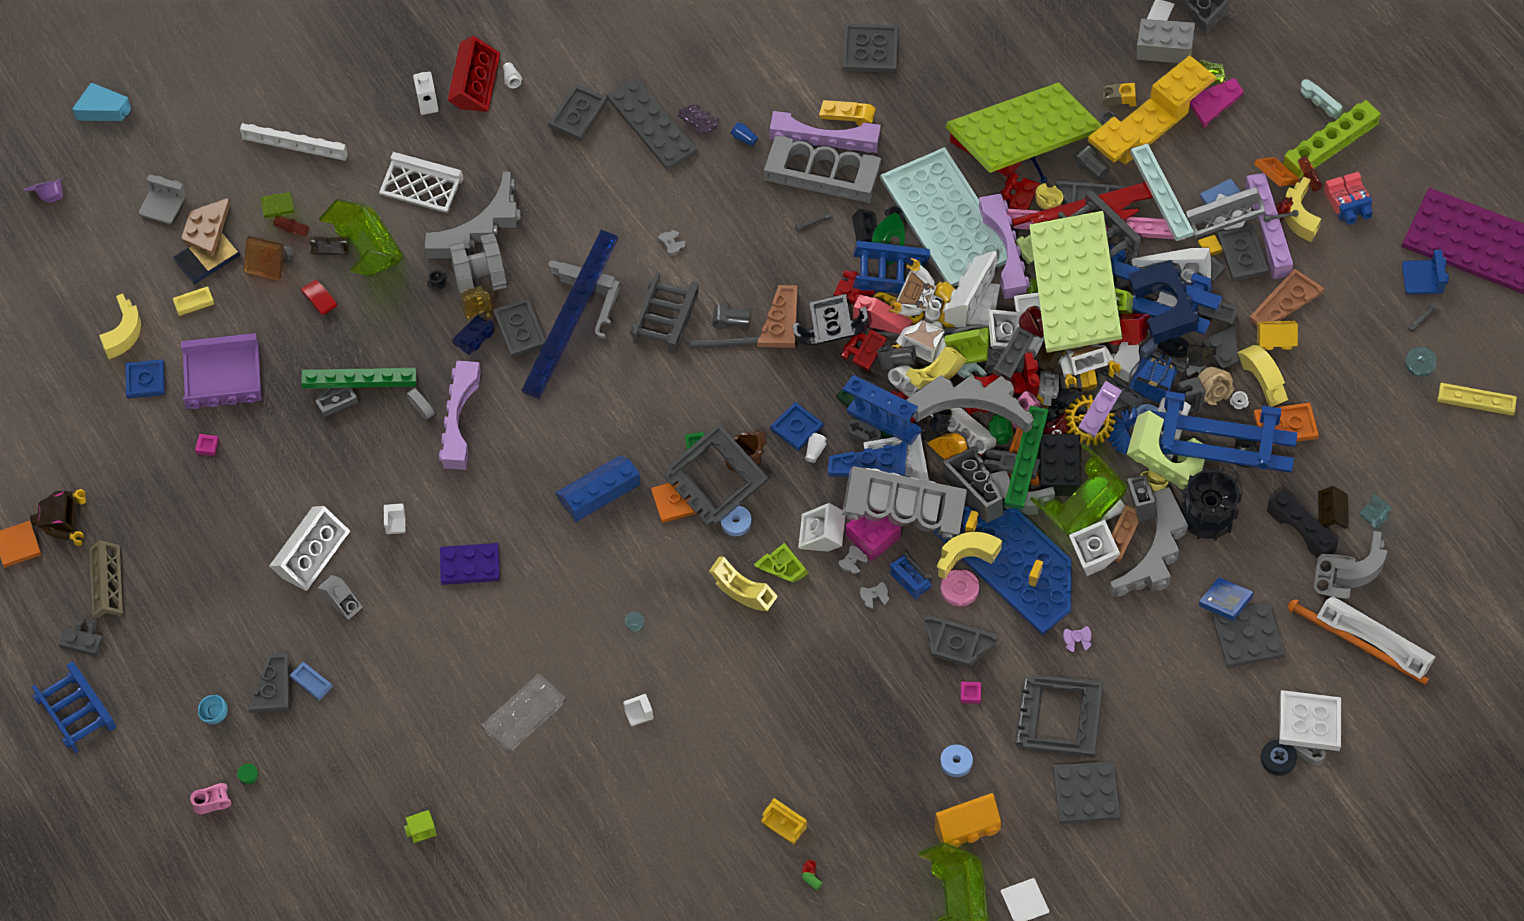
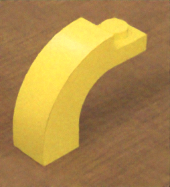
M1303 177L1300 183H1296L1294 189L1288 188L1283 213L1298 210L1299 215L1297 217H1284L1285 221L1295 234L1312 242L1319 230L1322 218L1307 212L1301 204L1310 184V179Z
M123 293L116 296L123 313L121 323L114 330L99 335L108 359L117 357L129 350L137 341L141 331V318L137 306H132L130 299L126 300Z
M1252 345L1237 352L1243 369L1251 371L1258 379L1269 407H1274L1288 400L1283 387L1285 381L1272 357L1262 347Z
M945 346L937 359L924 369L910 368L906 375L910 378V382L920 390L940 375L950 380L961 369L967 359L955 348Z
M968 532L955 536L942 547L941 559L937 564L938 576L945 580L954 565L965 557H978L992 564L1001 551L1002 540L982 532Z
M718 557L709 570L717 580L716 585L723 592L752 609L768 611L778 597L767 583L753 582L738 573L725 557Z

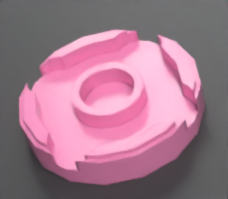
M957 569L950 571L946 579H942L940 587L945 601L958 607L968 606L973 603L978 597L980 589L976 576L970 571L963 569L962 571H957Z

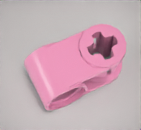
M219 783L194 791L190 797L194 812L201 815L230 807L232 802L228 799L227 785ZM199 800H205L202 804H196Z

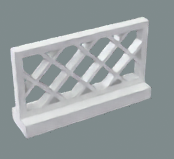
M393 152L391 164L379 194L448 213L458 186L462 184L464 177L461 170ZM394 168L402 169L404 173L394 178L392 174ZM418 173L421 178L411 182L408 176ZM406 177L409 184L399 188L396 181ZM431 177L436 178L438 183L428 187L425 180ZM423 182L426 188L416 193L413 186ZM447 182L454 183L453 188L445 192L442 185ZM395 183L397 190L393 192L386 191L388 185ZM440 186L443 193L433 197L431 190ZM411 187L415 193L406 197L403 196L402 191ZM429 192L431 199L425 202L421 201L419 196ZM443 197L447 199L445 207L437 205L436 201Z

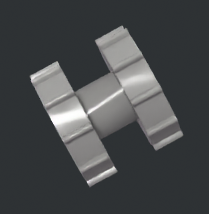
M494 233L480 236L483 252L467 256L463 241L449 243L451 260L461 298L475 295L472 279L489 276L493 291L507 288L502 259Z

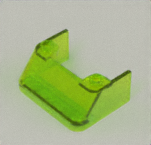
M336 198L320 216L319 220L321 222L333 224L338 235L349 237L359 252L361 258L350 269L352 273L374 276L397 265L403 259L402 252L377 212L371 207Z
M1084 443L1081 447L1091 456L1084 467V471L1089 478L1063 505L1057 500H1051L1045 506H1042L1033 497L1030 499L1068 537L1070 534L1098 523L1127 491V485L1099 455Z
M945 842L918 852V856L931 861L932 874L938 879L943 880L946 916L940 917L938 921H989L983 866L976 855Z

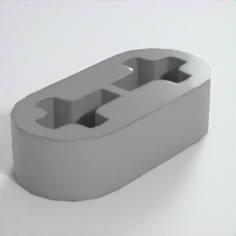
M415 388L406 393L410 403L425 420L435 415L430 404Z
M1293 746L1297 755L1312 765H1320L1325 759V749ZM1316 752L1320 753V755L1317 756L1316 758H1314V757L1312 756L1313 753H1314V754H1315Z

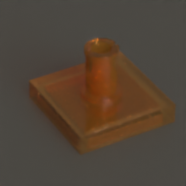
M248 236L246 238L244 272L279 280L282 272L284 244Z

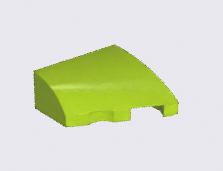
M785 543L770 555L767 553L754 564L758 569L791 583L809 574Z

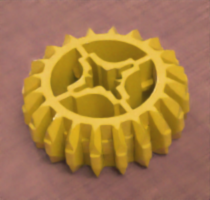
M1085 395L1081 396V401L1076 398L1074 403L1069 405L1070 409L1065 410L1068 415L1066 416L1068 420L1066 425L1070 426L1067 434L1079 435L1080 445L1083 440L1086 441V446L1090 445V441H1092L1094 446L1098 444V441L1103 443L1105 441L1104 437L1109 438V432L1114 430L1110 426L1115 424V420L1110 419L1115 415L1112 412L1107 415L1102 424L1104 425L1103 429L1095 437L1086 432L1083 433L1077 428L1075 422L1080 425L1086 414L1074 416L1075 412L1082 407H1087V413L1094 401L1093 395H1089L1088 400Z

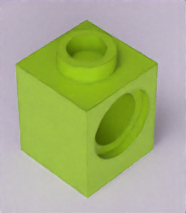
M429 810L406 817L407 825L404 826L407 837H412L413 843L437 836Z

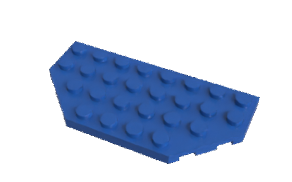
M964 507L960 534L965 533V526L971 510L975 511L970 509V507ZM1009 508V510H1003L1002 516L988 523L978 515V523L974 532L987 533L1002 540L1001 551L992 564L972 556L962 558V560L1043 636L1071 612V558L1018 509ZM937 530L934 531V534L945 544L949 541L943 539L942 535H938ZM1039 560L1043 562V567L1036 587L1028 583L1029 575L1034 562Z

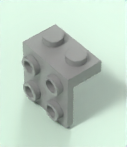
M149 174L147 184L150 191L139 210V214L145 218L172 224L186 198L184 186L179 181H171L162 176Z

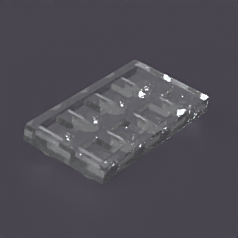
M538 673L482 723L481 727L510 753L558 710L567 699Z

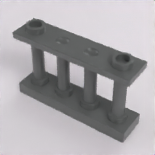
M1093 191L1086 194L1085 206L1069 216L1103 211L1105 225L1110 228L1107 231V238L1109 239L1115 235L1122 240V242L1109 250L1110 258L1126 247L1134 252L1140 249L1141 237ZM1062 212L1058 213V219L1067 218Z
M656 272L654 279L649 281V292L636 324L632 325L630 334L633 335V343L636 344L640 335L664 341L668 344L669 352L676 354L699 295V284L691 281L689 288L686 289L660 283V273ZM660 290L684 296V302L676 304L657 299L655 296L657 291ZM654 305L677 311L679 315L678 318L673 320L650 314L649 311L651 306ZM648 320L671 326L673 331L667 335L647 330L643 327L645 321Z

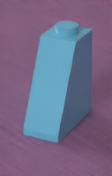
M90 83L72 110L75 119L78 121H122L130 113L131 106L128 97Z

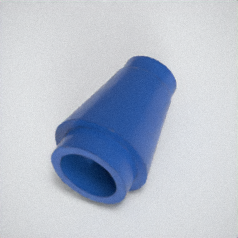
M737 122L730 133L734 139L754 146L758 140V137L744 123Z

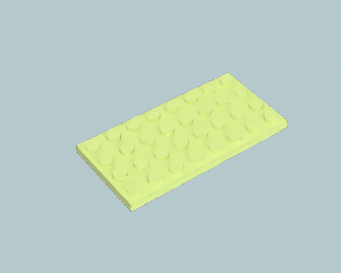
M1103 211L1030 224L1047 353L1122 339Z

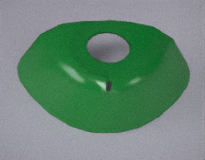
M897 213L889 215L878 224L872 236L873 243L890 244V239L898 236L900 239L898 246H904L905 228ZM886 261V265L894 263L893 261Z

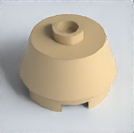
M1209 367L1198 376L1205 391L1204 402L1210 405H1217L1216 402L1221 401L1223 398L1227 400L1234 391L1232 376L1224 370Z

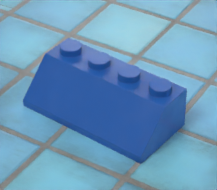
M619 455L555 492V495L573 520L577 522L641 485L640 473L629 459Z

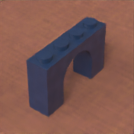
M1171 260L1128 274L1129 283L1136 299L1155 292H1166L1177 300L1176 306L1168 313L1147 319L1148 330L1154 344L1198 330L1197 322H1200L1196 311L1193 312L1191 297L1186 296L1185 292L1187 289L1184 281L1180 282L1179 269L1173 265Z

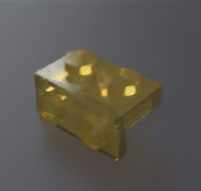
M481 285L473 289H467L460 294L463 313L466 319L484 312L487 320L491 319L490 312L493 311L490 304L491 298L487 291L484 292Z

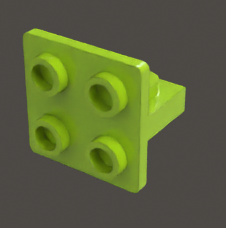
M986 327L945 336V343L948 347L958 350L967 359L964 365L986 361L990 330Z

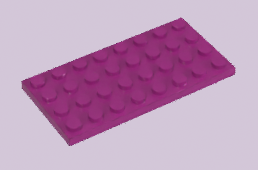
M1428 188L1401 247L1431 259L1434 250H1442L1443 257H1446L1447 265L1524 294V223Z

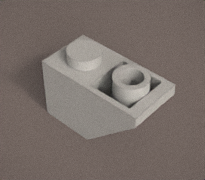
M331 575L318 587L328 603L347 620L363 608L340 577Z

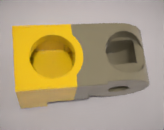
M1135 83L1105 86L1102 89L1103 104L1106 106L1129 104V107L1136 106Z

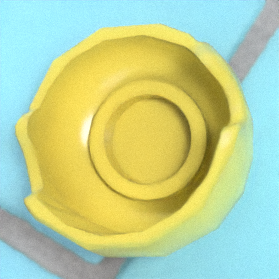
M1043 183L1035 191L1036 202L1041 209L1047 210L1061 206L1064 196L1056 186L1050 188L1047 187L1046 183Z
M1148 470L1140 474V476H1147L1152 493L1167 488L1169 481H1166L1156 472Z

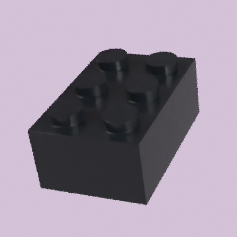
M1043 434L1039 447L1040 490L1053 487L1055 496H1078L1080 487L1079 435Z

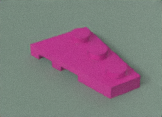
M1233 78L1202 91L1190 101L1189 106L1205 128L1213 118H1217L1220 115V112L1226 107H1230L1243 96L1244 91L1237 80Z

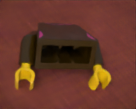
M82 489L77 490L75 493L72 491H54L50 496L38 503V513L30 516L31 524L33 526L38 525V527L44 530L45 534L67 541L71 539L76 546H81L83 544L82 541L76 540V538H84L83 533L77 531L71 534V532L74 531L76 502L78 504L86 503L85 491Z

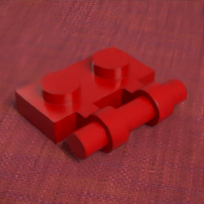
M1012 173L1007 178L1004 190H1001L1000 194L1003 200L1010 203L1009 209L1029 210L1035 198V191L1040 183L1023 178L1021 183L1016 181L1018 175ZM1012 189L1016 190L1015 195L1010 194Z
M844 270L843 277L848 278V281L840 279L833 297L846 294L848 303L855 305L859 295L873 298L875 291L853 288L856 275L860 276V274L854 270Z
M871 329L868 335L862 332L857 336L851 337L848 344L844 345L841 357L847 360L849 355L852 354L854 355L852 363L869 371L878 356L877 349L884 346L887 338ZM862 341L863 343L860 348H855L856 343Z
M1025 353L1023 378L1029 392L1037 397L1040 386V379L1036 374V371H1038L1037 360H1033L1032 353Z

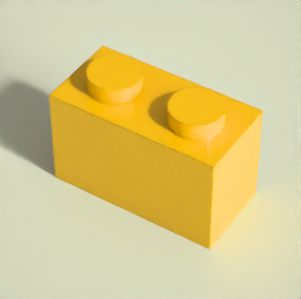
M1296 321L1257 322L1258 346L1264 350H1273L1274 347L1288 350L1292 349L1293 346H1298V323Z

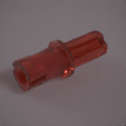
M1307 156L1301 157L1298 160V164L1304 173L1303 177L1310 179L1309 185L1312 192H1316L1323 187L1316 174L1317 170L1313 169Z
M1285 197L1282 202L1277 204L1276 210L1278 215L1290 213L1291 207L1294 204L1292 197Z
M276 215L273 225L287 230L288 233L294 232L303 236L309 233V226L296 222L293 218L287 219Z

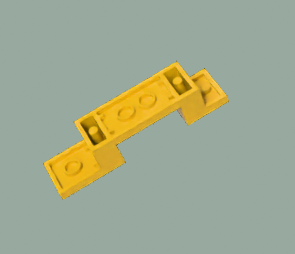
M1189 55L1152 85L1149 100L1121 122L1117 118L1112 117L1088 137V142L1113 163L1120 160L1126 165L1133 159L1130 154L1132 148L1152 144L1184 118L1189 112L1190 101L1215 81L1216 76Z

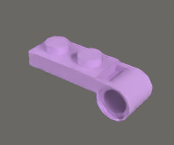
M1105 381L1078 428L1095 437L1122 390Z

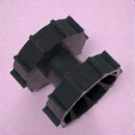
M1204 467L1203 471L1198 472L1194 476H1189L1187 488L1183 489L1182 498L1185 500L1184 504L1180 506V510L1188 525L1187 529L1196 535L1197 539L1206 538L1217 541L1218 537L1223 536L1227 532L1231 533L1233 521L1237 519L1239 511L1236 510V507L1241 502L1242 494L1239 493L1237 479H1233L1230 475L1223 472L1224 469H1221V471L1207 470Z

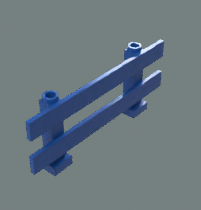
M1108 244L1109 250L1114 247L1113 245ZM1125 249L1110 258L1114 276L1129 281L1128 274L1143 270L1124 263L1126 259ZM1193 273L1191 286L1185 284L1187 289L1185 294L1191 297L1193 312L1196 311L1198 305L1217 311L1223 299L1222 296L1210 293L1212 289L1210 278ZM1132 294L1133 310L1139 313L1150 314L1151 317H1156L1173 309L1142 297L1136 299L1134 294ZM1199 317L1200 322H1197L1198 330L1194 332L1205 335L1210 321Z
M1166 391L1164 408H1167V413L1150 410L1164 419L1162 425L1164 427L1163 438L1159 437V446L1165 455L1172 454L1257 467L1263 470L1270 469L1292 473L1294 458L1271 454L1272 444L1296 447L1297 432L1275 429V425H1279L1282 408L1262 406L1260 423H1263V427L1179 415V410L1183 411L1185 394ZM1178 429L1261 442L1260 450L1258 453L1174 440L1175 432Z

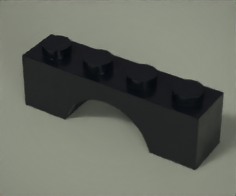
M1284 489L1269 500L1267 512L1280 524L1287 523L1294 527L1305 540L1308 550L1316 558L1322 554H1333L1336 552L1339 540Z

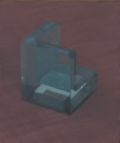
M1373 494L1369 504L1360 511L1359 515L1377 529L1389 517L1392 507L1376 494Z

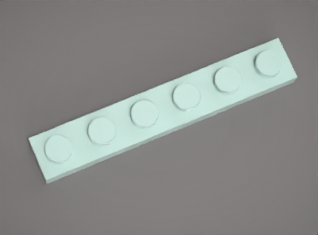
M1145 144L1132 148L1130 154L1175 240L1179 241L1193 236L1194 231L1149 145Z

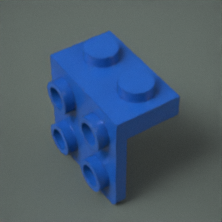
M1434 250L1432 260L1404 261L1402 263L1404 286L1407 294H1440L1444 292L1445 285L1449 283V275L1445 273L1447 263L1446 257H1443L1442 250Z

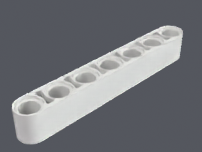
M900 365L889 371L888 379L907 397H910L918 392L919 389L910 382V378L906 375L911 367ZM961 408L950 409L952 416L948 420V430L951 433H957L964 437L969 448L975 446L977 453L982 454L996 446V438Z

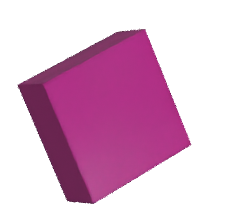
M199 434L195 448L196 454L215 456L219 442L218 436Z
M961 682V703H981V682Z

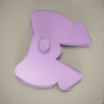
M1086 626L1081 630L1074 631L1065 629L1063 639L1065 644H1067L1066 649L1074 652L1075 641H1081L1086 651L1091 646L1089 642L1091 640V630L1089 627Z

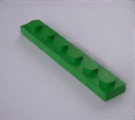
M416 368L302 370V389L416 386Z
M1030 406L1028 411L1033 417V426L1027 433L1023 431L1004 504L1006 507L1024 510L1048 416V409Z

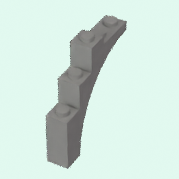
M503 172L501 185L496 196L480 215L456 228L426 233L425 252L427 259H451L449 243L463 241L466 255H471V251H475V243H481L480 236L493 233L497 236L498 228H517V220L521 219L520 209H517L516 202H514V194H511V191L515 190V179L511 178V172Z
M940 375L906 399V401L918 406V409L912 416L917 422L942 410L976 408L1007 418L1025 433L1030 431L1033 426L1032 415L1020 406L1016 398H1013L1014 387L1010 381L1005 380L1002 376L984 388L983 384L972 375L956 387L953 386L949 379H945Z
M1169 487L1152 493L1157 511V518H1155L1156 534L1152 547L1136 568L1110 582L1109 592L1111 597L1117 595L1124 596L1129 591L1141 590L1147 585L1151 591H1160L1169 586L1171 576L1166 565H1170L1178 560L1179 549L1174 539H1180L1186 535L1188 527Z

